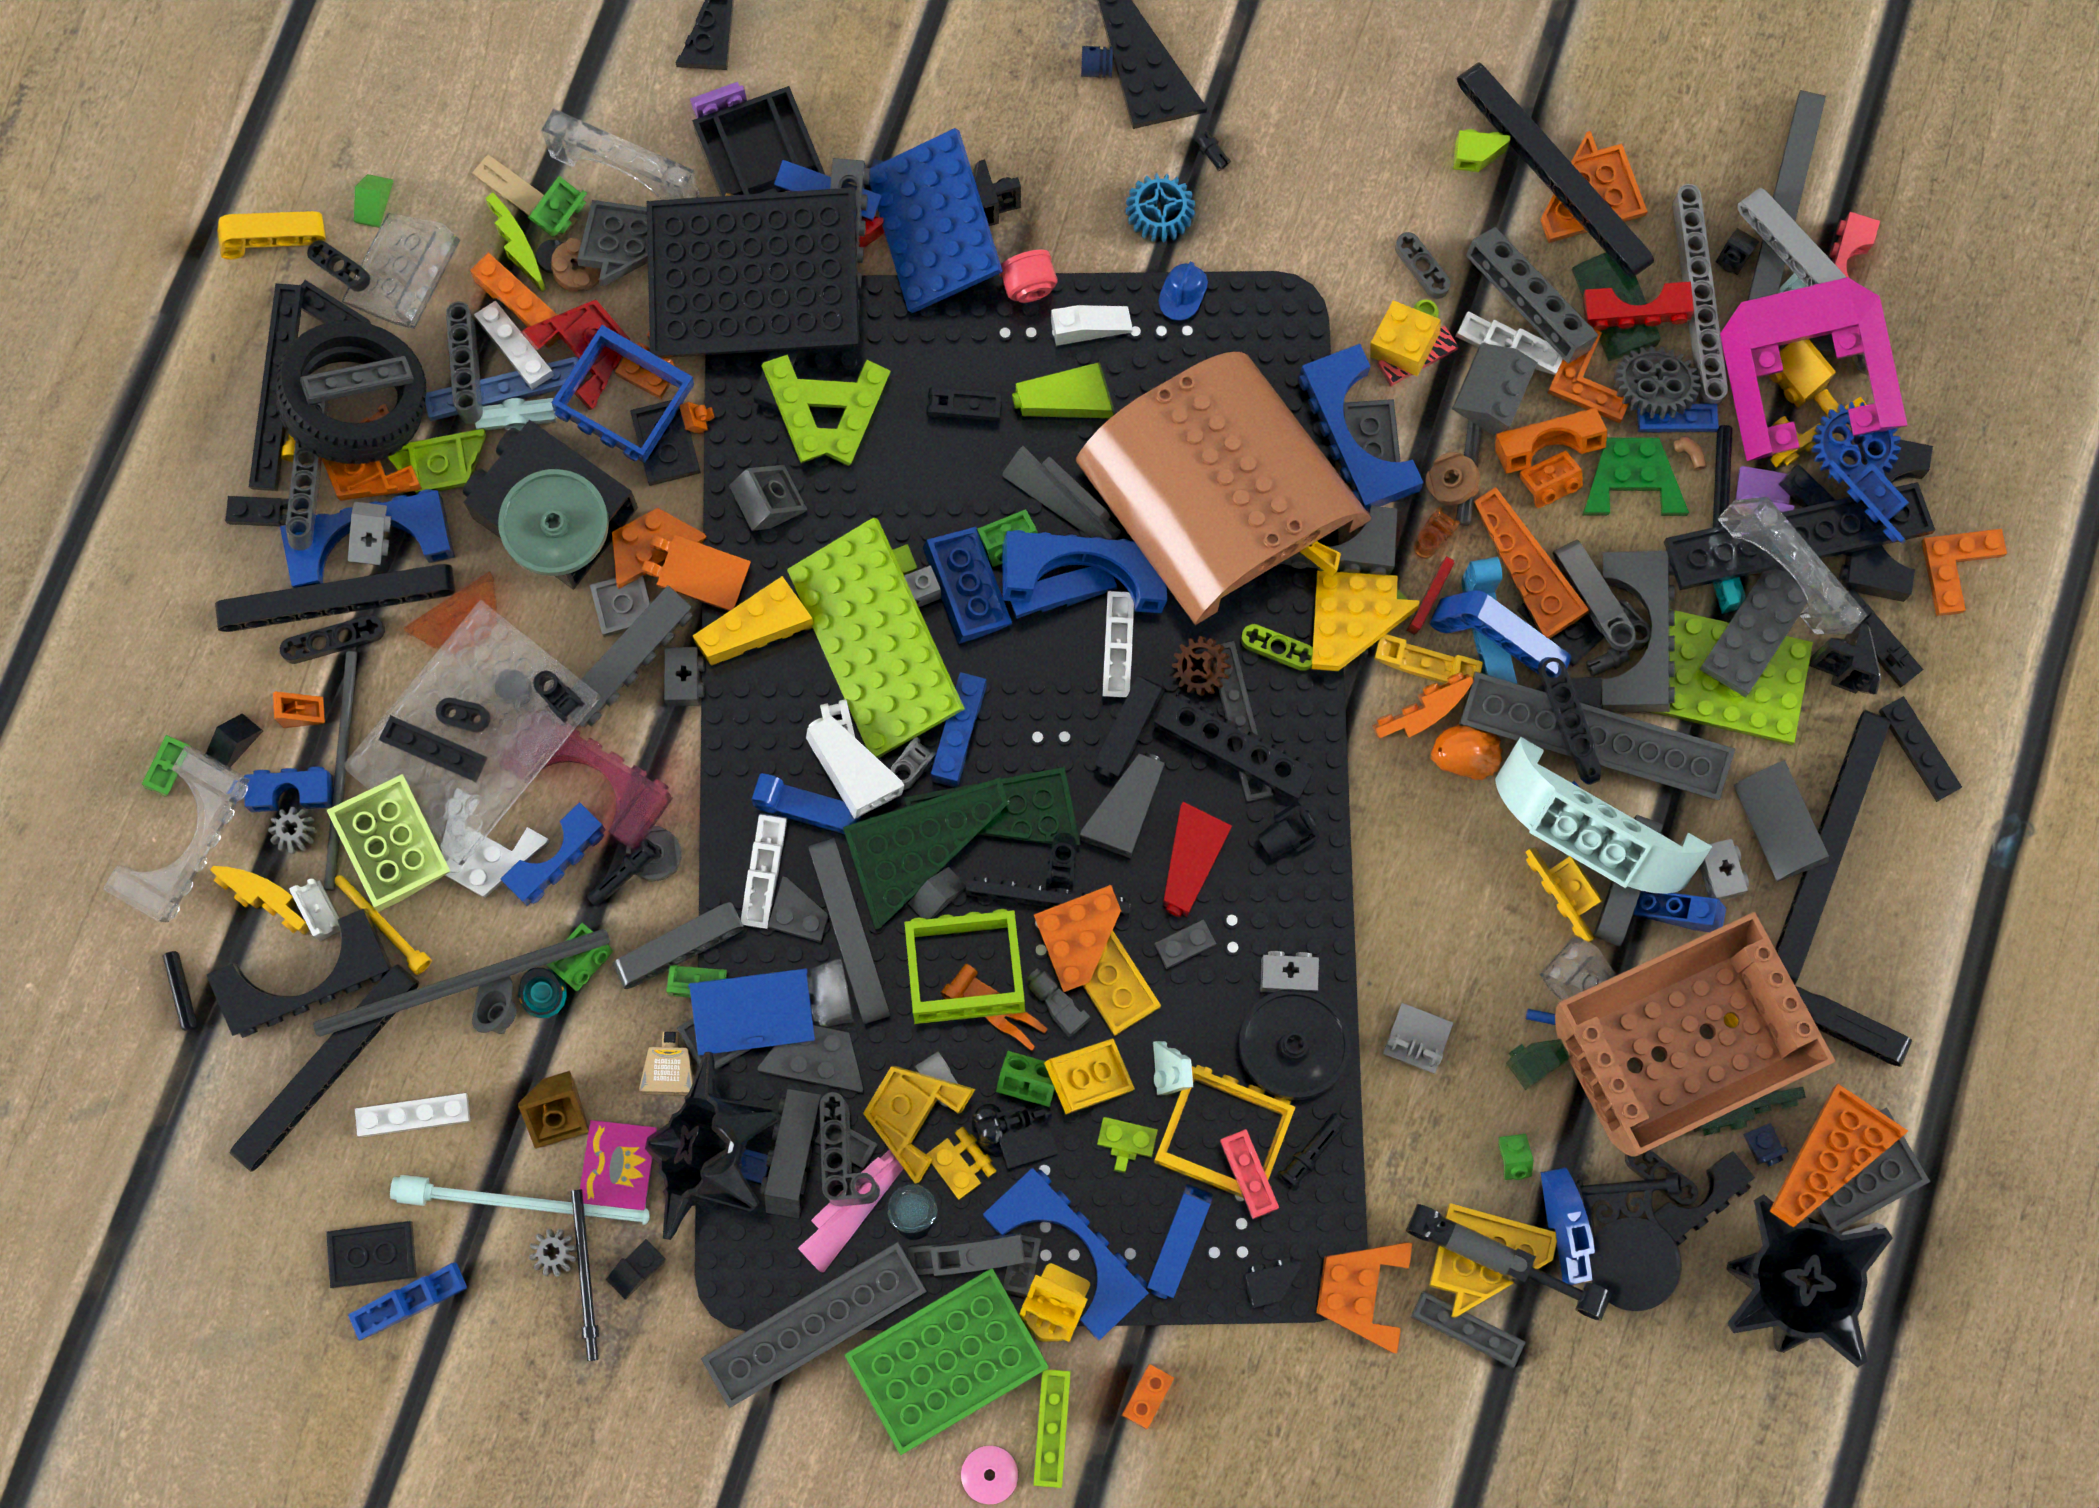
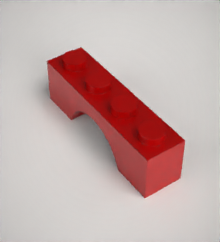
M1691 281L1664 283L1660 295L1645 305H1631L1623 302L1616 296L1612 288L1585 290L1583 295L1584 319L1595 331L1605 330L1611 326L1627 329L1637 324H1645L1649 327L1660 325L1662 322H1672V324L1676 325L1684 324L1691 320L1694 313Z

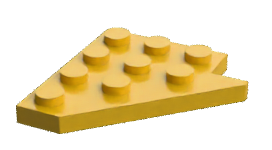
M1317 571L1312 669L1341 670L1419 609L1420 600L1397 599L1398 576L1336 572L1331 577L1325 571Z
M1452 1203L1448 1204L1445 1218L1514 1250L1519 1248L1536 1256L1533 1268L1539 1269L1553 1260L1557 1243L1556 1232ZM1438 1246L1429 1286L1456 1293L1451 1317L1456 1318L1514 1283L1502 1278L1503 1275Z

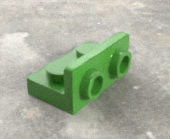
M1026 509L977 529L993 567L1003 563L1002 544L1007 531L1022 530L1027 533H1038Z
M581 923L566 941L592 933L593 931ZM607 944L545 965L575 991H578L588 982L596 970L606 962L613 953V949Z

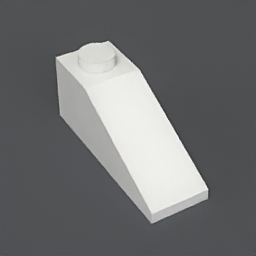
M1076 305L1051 310V324L1056 346L1133 332L1128 306Z

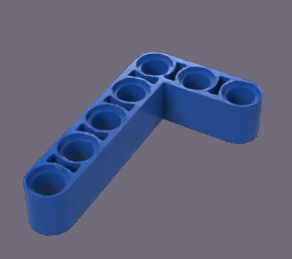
M1478 590L1440 599L1429 623L1433 629L1446 634L1475 628L1537 674L1538 665L1545 657L1559 658L1564 662L1566 668H1568L1572 658L1568 652L1494 598ZM1555 662L1548 663L1545 668L1546 674L1549 677L1555 676L1558 672V665Z

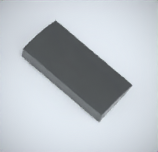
M1785 760L1758 771L1734 785L1735 791L1777 882L1829 862L1827 850Z

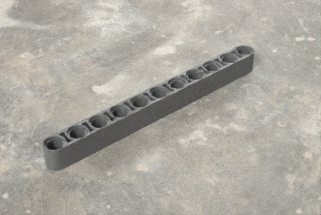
M1800 90L1796 101L1773 194V199L1794 221H1796L1826 98L1825 95ZM1763 239L1747 301L1778 294L1785 262Z

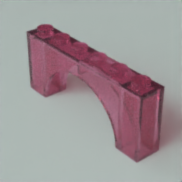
M535 709L498 763L504 770L525 783L540 770L557 763H580L598 770L608 778L616 797V814L608 832L613 838L632 850L638 848L641 845L640 841L648 836L673 799L667 791L669 787L658 779L652 782L645 777L647 773L639 767L633 765L630 768L623 764L625 760L612 751L610 754L602 751L603 746L592 738H589L587 741L580 737L581 733L571 725L567 724L566 727H563L557 723L559 719L550 712L545 711L542 714Z

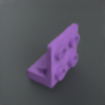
M738 82L690 98L696 118L747 101L744 87L742 85L739 86Z
M1741 466L1738 474L1733 516L1749 519L1750 517L1758 518L1794 510V505H1789L1790 495L1779 485L1787 474Z

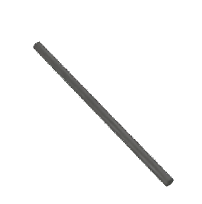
M352 651L346 652L332 807L342 803L344 799L357 653ZM331 818L324 890L328 891L335 890L340 841Z

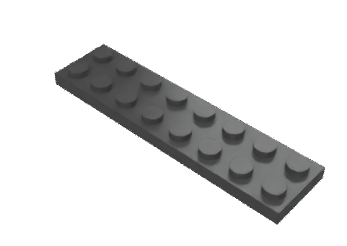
M896 1242L703 1356L701 1360L726 1404L731 1408L922 1295L927 1290L900 1243Z

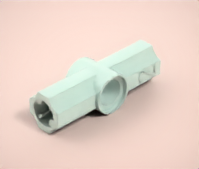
M511 398L504 400L499 405L482 406L483 414L481 419L475 423L476 429L484 428L487 431L516 428L521 431L529 420L535 424L556 422L557 416L554 414L555 411L551 403L553 398L531 401Z

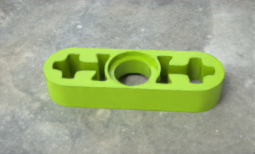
M1251 624L1244 628L1241 635V643L1247 650L1298 670L1304 671L1312 667L1313 647L1257 624ZM1253 632L1258 633L1257 638L1265 641L1266 636L1270 637L1266 649L1262 648L1264 642L1255 640L1254 643H1250L1249 637L1246 635H1252ZM1274 641H1281L1285 644L1286 650L1282 654H1276L1271 650V644ZM1291 646L1295 647L1293 653L1301 655L1303 651L1307 652V658L1311 660H1305L1304 663L1299 662L1300 657L1292 654L1291 659L1287 658Z

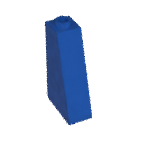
M1190 1184L1186 1185L1147 1288L1152 1289L1151 1293L1163 1299H1167L1168 1296L1174 1298L1211 1205L1212 1193Z

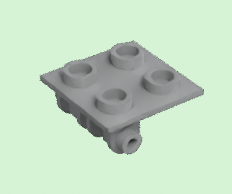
M1401 1003L1383 1054L1435 1074L1438 1064L1440 1065L1442 1053L1453 1022Z

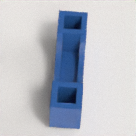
M962 672L959 674L955 689L965 710L946 720L931 771L932 782L955 788L958 787L970 737L986 690V679Z
M580 802L560 820L564 835L563 843L553 858L542 863H528L519 860L500 878L526 906L530 903H537L544 896V890L550 884L555 885L563 878L565 874L563 871L567 867L576 865L584 857L583 852L590 845L593 847L603 839V833L606 829Z

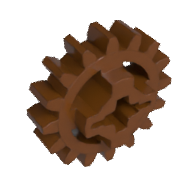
M1199 636L1197 643L1194 639L1190 638V646L1187 647L1181 644L1180 648L1183 652L1181 654H1174L1179 660L1178 663L1172 664L1173 668L1178 669V672L1173 677L1182 679L1179 686L1182 688L1187 687V692L1191 694L1197 691L1198 695L1204 696L1205 689L1208 693L1213 694L1214 686L1223 687L1220 681L1222 678L1229 679V676L1224 672L1225 669L1231 668V665L1225 663V660L1230 656L1227 653H1221L1225 647L1221 644L1216 645V640L1210 638L1206 641V638ZM1199 649H1209L1208 651L1205 650L1202 654L1195 652ZM1197 660L1203 662L1202 665H1203L1204 670H1205L1206 672L1200 671V668H1201V667H1200L1199 662H1198ZM1201 678L1207 680V682L1201 684L1194 683L1195 681L1198 682Z

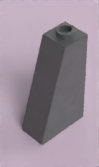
M1145 753V756L1138 754L1083 827L1080 833V841L1131 858L1164 768V762H1161L1158 756L1150 753Z

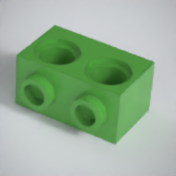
M1007 1051L996 1092L1050 1107L1055 1087L1044 1064L1046 1061Z

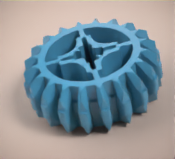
M1156 173L1154 179L1151 180L1146 175L1144 183L1137 181L1136 189H1130V197L1126 199L1128 207L1125 212L1129 216V225L1135 224V233L1142 230L1143 239L1151 235L1153 242L1156 241L1157 237H1161L1164 243L1167 236L1174 240L1177 233L1183 235L1185 227H1190V219H1193L1195 214L1193 210L1195 208V201L1191 200L1192 192L1186 191V183L1178 185V177L1171 181L1169 180L1168 173L1164 176V179H1160L1158 173ZM1155 194V196L1152 199L1145 200V203H1141L1142 200L1147 196ZM1158 200H1159V202H1160V206L1163 207V209H1162V210H1163V214H1162V215H1161V210L1158 209ZM1180 212V214L1175 219L1166 222V219L1169 216L1175 215V213Z

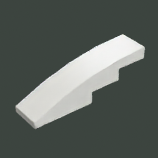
M1469 311L1466 313L1455 336L1478 348L1480 344L1485 343L1518 349L1538 362L1535 367L1536 370L1553 375L1557 373L1563 360L1547 341L1521 328L1516 331L1496 320L1490 323Z
M1108 591L1102 695L1105 697L1127 698L1130 692L1134 602L1129 592Z
M759 814L741 915L743 925L768 928L779 873L787 817Z

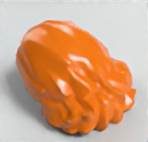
M1458 724L1444 730L1436 738L1430 759L1441 770L1470 777L1474 780H1483L1488 776H1493L1494 772L1499 771L1500 763L1503 761L1501 756L1503 749L1500 747L1501 740L1497 737V734Z

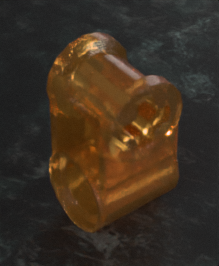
M1440 506L1431 515L1415 540L1414 551L1421 558L1427 559L1435 555L1461 523L1459 520L1454 521L1442 512L1443 508ZM1422 540H1430L1433 543V546H1425L1422 543Z

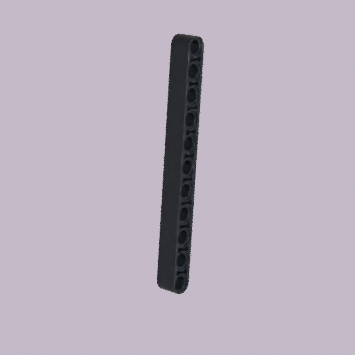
M1478 62L1457 77V83L1464 94L1498 132L1510 136L1509 144L1628 277H1635L1654 263L1653 255L1483 64Z
M1863 710L1858 719L1818 829V833L1829 855V862L1802 873L1775 947L1794 985L1802 971L1890 726V719L1868 710Z

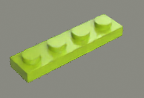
M1048 1369L1042 1371L1033 1486L1062 1488L1071 1371Z

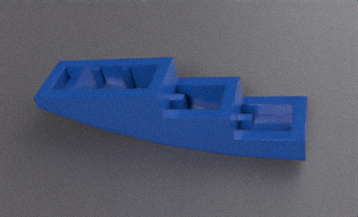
M1088 567L1037 581L1029 603L1010 602L1016 618H1020L1040 610L1043 613L1065 604L1068 607L1115 590L1117 585L1113 575L1095 567Z
M451 1263L428 1276L415 1280L401 1289L387 1293L348 1314L360 1341L467 1289V1286L457 1263Z

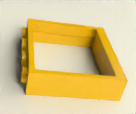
M1197 1065L1195 1068L1192 1066L1193 1082L1195 1080L1282 1115L1263 1165V1170L1267 1179H1269L1295 1107L1290 1105L1291 1101L1276 1096L1274 1098L1266 1096L1263 1089L1253 1085H1249L1248 1088L1238 1085L1239 1080L1228 1075H1223L1222 1078L1212 1074L1213 1070L1208 1067ZM1191 1088L1182 1090L1154 1163L1243 1198L1235 1179L1167 1153Z

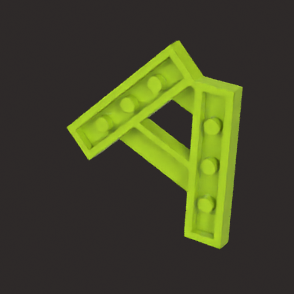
M788 354L764 362L761 366L800 462L803 463L827 455L849 466L852 463L891 371L866 360L856 383L797 379ZM809 406L845 408L836 429L817 428Z

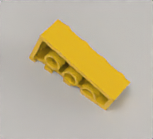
M781 576L694 634L693 638L709 664L714 665L744 654L747 650L763 647L769 642L790 637L804 629L809 630L813 628L814 622L786 580Z

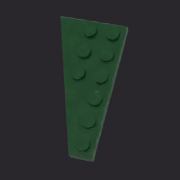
M1065 767L1001 779L1008 805L977 833L978 835L1052 844L1056 835L1069 833L1076 839L1077 847H1080ZM977 784L904 797L905 805L908 807Z

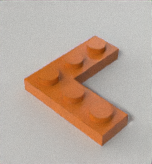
M1595 331L1598 337L1591 350L1570 363L1563 359L1547 393L1586 410L1597 408L1601 416L1621 423L1629 403H1622L1624 396L1619 397L1617 396V391L1583 377L1602 334L1600 331Z
M2002 529L1927 537L1921 541L1936 616L1960 614L1966 611L1956 562L2004 557L2007 554Z

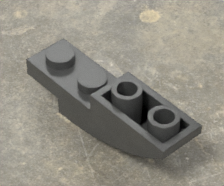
M1021 1234L967 1238L964 1241L920 1244L908 1247L909 1261L918 1275L934 1274V1276L965 1273L1025 1262Z

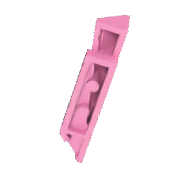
M890 1149L861 1172L870 1174L879 1185L880 1195L876 1201L870 1204L835 1206L829 1203L811 1220L818 1230L798 1249L819 1272L823 1273L826 1271L904 1169ZM862 1184L859 1188V1193H868L871 1190L872 1184Z

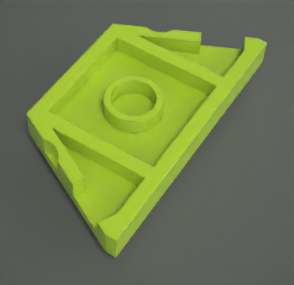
M483 428L410 442L403 446L400 451H397L392 456H388V458L397 470L412 465L422 489L414 491L417 495L420 491L426 489L438 490L439 492L464 487L475 471L486 438V432Z

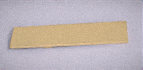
M489 154L472 172V175L528 216L544 196ZM572 215L568 219L572 223L564 234L560 232L556 234L561 240L578 222V219Z

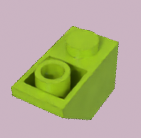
M1474 129L1459 130L1455 142L1453 170L1480 172L1506 152L1510 136L1503 135L1500 132L1480 133Z

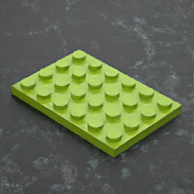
M1674 610L1675 626H1670V636H1675V652H1670V661H1675V677H1670V687H1675V703H1670V712L1651 713L1793 745L1796 738L1813 642L1786 636L1745 698L1699 670L1729 623ZM1649 639V641H1648V643H1647L1646 650H1647V648H1648V646H1649L1650 639Z

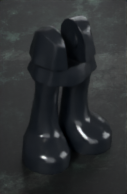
M984 1104L972 1115V1129L974 1132H978L980 1136L977 1139V1144L988 1154L994 1156L1002 1155L998 1141L1002 1138V1127L996 1114L1001 1112V1110L994 1104Z

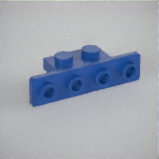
M1832 459L1829 462V465L1832 467L1829 473L1839 484L1843 480L1850 487L1847 493L1856 503L1862 500L1868 507L1865 510L1866 514L1875 523L1880 520L1887 527L1883 532L1893 543L1898 540L1903 544L1906 541L1905 538L1889 520L1909 504L1905 497L1873 463L1851 480Z

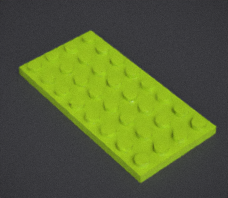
M877 518L868 520L787 569L803 606L813 618L814 625L812 627L840 690L847 700L849 710L866 748L876 758L882 757L965 710Z

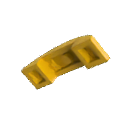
M1388 634L1378 640L1374 656L1375 660L1397 670L1442 683L1449 682L1448 677L1460 672L1463 675L1468 674L1472 676L1473 679L1474 672L1481 673L1483 665L1482 661L1457 655L1453 657L1407 644L1405 639Z

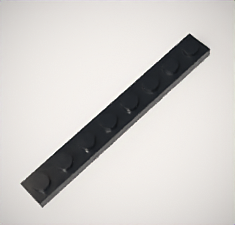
M275 283L249 479V488L253 490L278 491L282 462L281 451L284 445L286 429L280 420L276 406L277 374L284 352L298 338L304 294L302 285Z

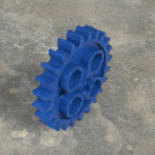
M1850 402L1848 409L1855 408L1853 402ZM1842 404L1838 406L1837 413L1830 409L1828 412L1829 418L1825 416L1821 418L1820 423L1822 425L1816 426L1814 431L1817 435H1814L1812 438V442L1817 443L1813 446L1812 452L1820 453L1814 461H1823V465L1820 468L1821 471L1831 470L1832 467L1829 465V462L1833 459L1851 480L1871 463L1884 476V471L1890 473L1893 468L1891 464H1895L1898 460V457L1894 454H1899L1901 447L1896 446L1900 442L1901 437L1893 436L1898 428L1853 437L1852 428L1850 431L1846 424H1849L1851 427L1848 409L1846 410ZM1839 433L1843 435L1845 440L1837 441L1833 438L1832 434ZM1868 448H1876L1880 455L1874 456L1870 454ZM1843 457H1851L1855 464H1846L1843 461ZM1861 457L1864 460V462L1867 463L1866 465L1862 463ZM1829 473L1828 478L1830 479L1833 476Z

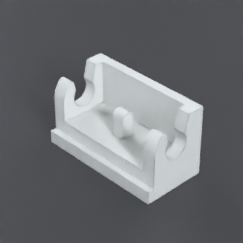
M308 879L307 885L303 887L295 885L289 888L313 937L322 941L340 931L337 921L340 918L321 881Z

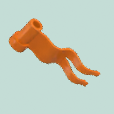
M966 963L950 984H946L940 992L945 999L1000 993L975 978L978 974L977 970ZM1027 1012L985 1017L997 1029L1013 1036L1031 1051H1033L1035 1046L1021 1030L1007 1021L1005 1016L1023 1021L1043 1033H1046L1048 1028Z

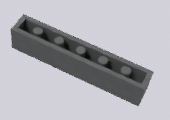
M667 585L572 689L585 705L577 707L569 716L581 727H586L587 725L592 727L601 718L602 714L599 712L606 704L609 707L612 706L620 697L618 691L624 685L629 687L639 676L636 673L642 665L647 667L656 658L657 655L654 652L660 645L666 647L675 637L672 632L679 625L684 627L692 619L693 615L691 612L694 608L673 588Z

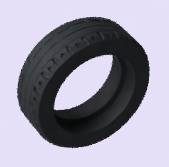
M358 321L324 323L302 333L284 352L277 374V412L289 435L309 452L338 463L365 464L376 462L400 451L417 432L421 423L426 398L425 373L412 349L399 337L381 327ZM401 356L406 357L414 377L413 383L395 386L397 403L390 413L380 419L366 423L342 422L323 414L312 404H308L300 383V377L310 375L315 370L328 364L337 362L367 364Z

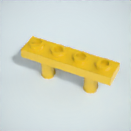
M1828 389L1815 396L1814 400L1827 415V418H1829L1828 412L1830 409L1837 413L1839 404ZM1861 396L1853 401L1855 408L1859 407L1861 402L1867 405ZM1783 416L1772 426L1789 423L1786 416ZM1816 426L1804 434H1798L1796 431L1800 449L1774 454L1770 459L1774 466L1777 468L1783 463L1788 466L1800 457L1799 453L1806 449L1807 452H1810L1813 446L1817 444L1812 442L1813 436L1817 435L1814 431Z

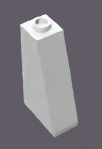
M832 716L825 720L819 718L809 725L806 739L854 819L902 795L903 782Z

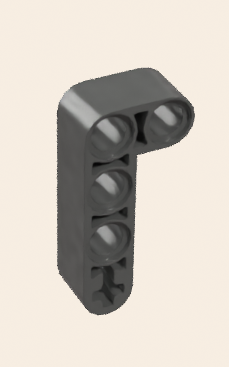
M836 1092L827 1093L820 1100L823 1194L835 1206L873 1203L880 1195L879 1185L870 1174L852 1173L849 1106L840 1094ZM836 1103L840 1106L835 1108V1116L838 1120H835L833 1113L830 1111ZM833 1131H842L838 1140H829L830 1134ZM841 1157L843 1159L841 1166L835 1169L830 1168V1163L834 1158ZM862 1184H872L871 1190L868 1193H859V1188ZM843 1185V1192L839 1196H831V1191L835 1186Z

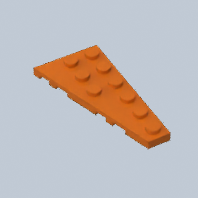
M1836 1084L1832 1088L1769 1211L1794 1228L1904 1136L1908 1130L1840 1084Z

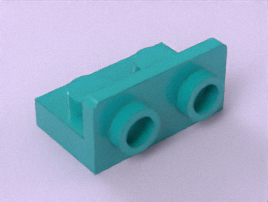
M1740 577L1713 583L1722 614L1738 610L1746 599Z

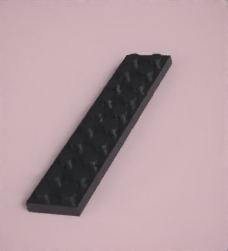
M1919 483L1895 487L1909 504L1891 518L1889 522L1905 540L1933 534L1935 527ZM1852 497L1668 537L1664 540V545L1679 590H1685L1893 542L1883 532L1887 527L1880 520L1875 523L1866 514L1865 510L1868 509L1866 504L1862 500L1856 503Z

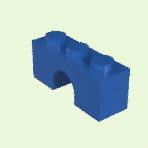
M309 767L308 771L299 772L294 768L281 769V773L255 770L253 774L245 775V807L250 812L279 811L280 796L289 789L299 790L300 804L305 809L332 808L333 776L323 767Z

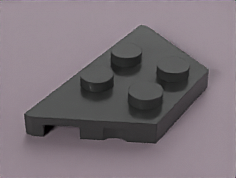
M814 1025V1041L776 1045L758 1066L757 1070L761 1073L863 1093L864 1090L850 1034Z

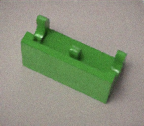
M166 735L142 782L143 787L150 791H156L164 797L168 796L192 746Z
M672 965L669 968L666 992L669 996L691 998L688 987L689 983L727 979V970Z

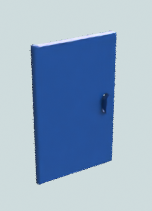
M807 968L689 983L698 1056L704 1055L705 1052H712L714 1054L814 1041Z

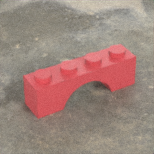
M1850 212L1845 220H1840L1836 230V235H1839L1837 243H1833L1829 257L1833 258L1832 262L1846 277L1849 278L1846 268L1847 260L1856 255L1867 254L1873 246L1880 224L1879 220Z

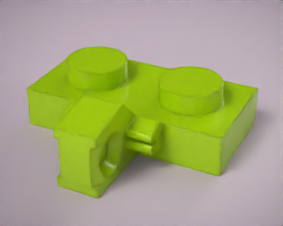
M1103 1117L1097 1145L1111 1148V1155L1117 1156L1114 1171L1125 1173L1128 1159L1135 1160L1136 1155L1152 1157L1158 1129Z

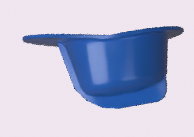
M1190 261L1189 264L1185 263L1174 267L1168 274L1160 292V309L1165 316L1172 320L1181 321L1193 316L1198 310L1208 285L1207 276L1202 269L1194 265V262Z

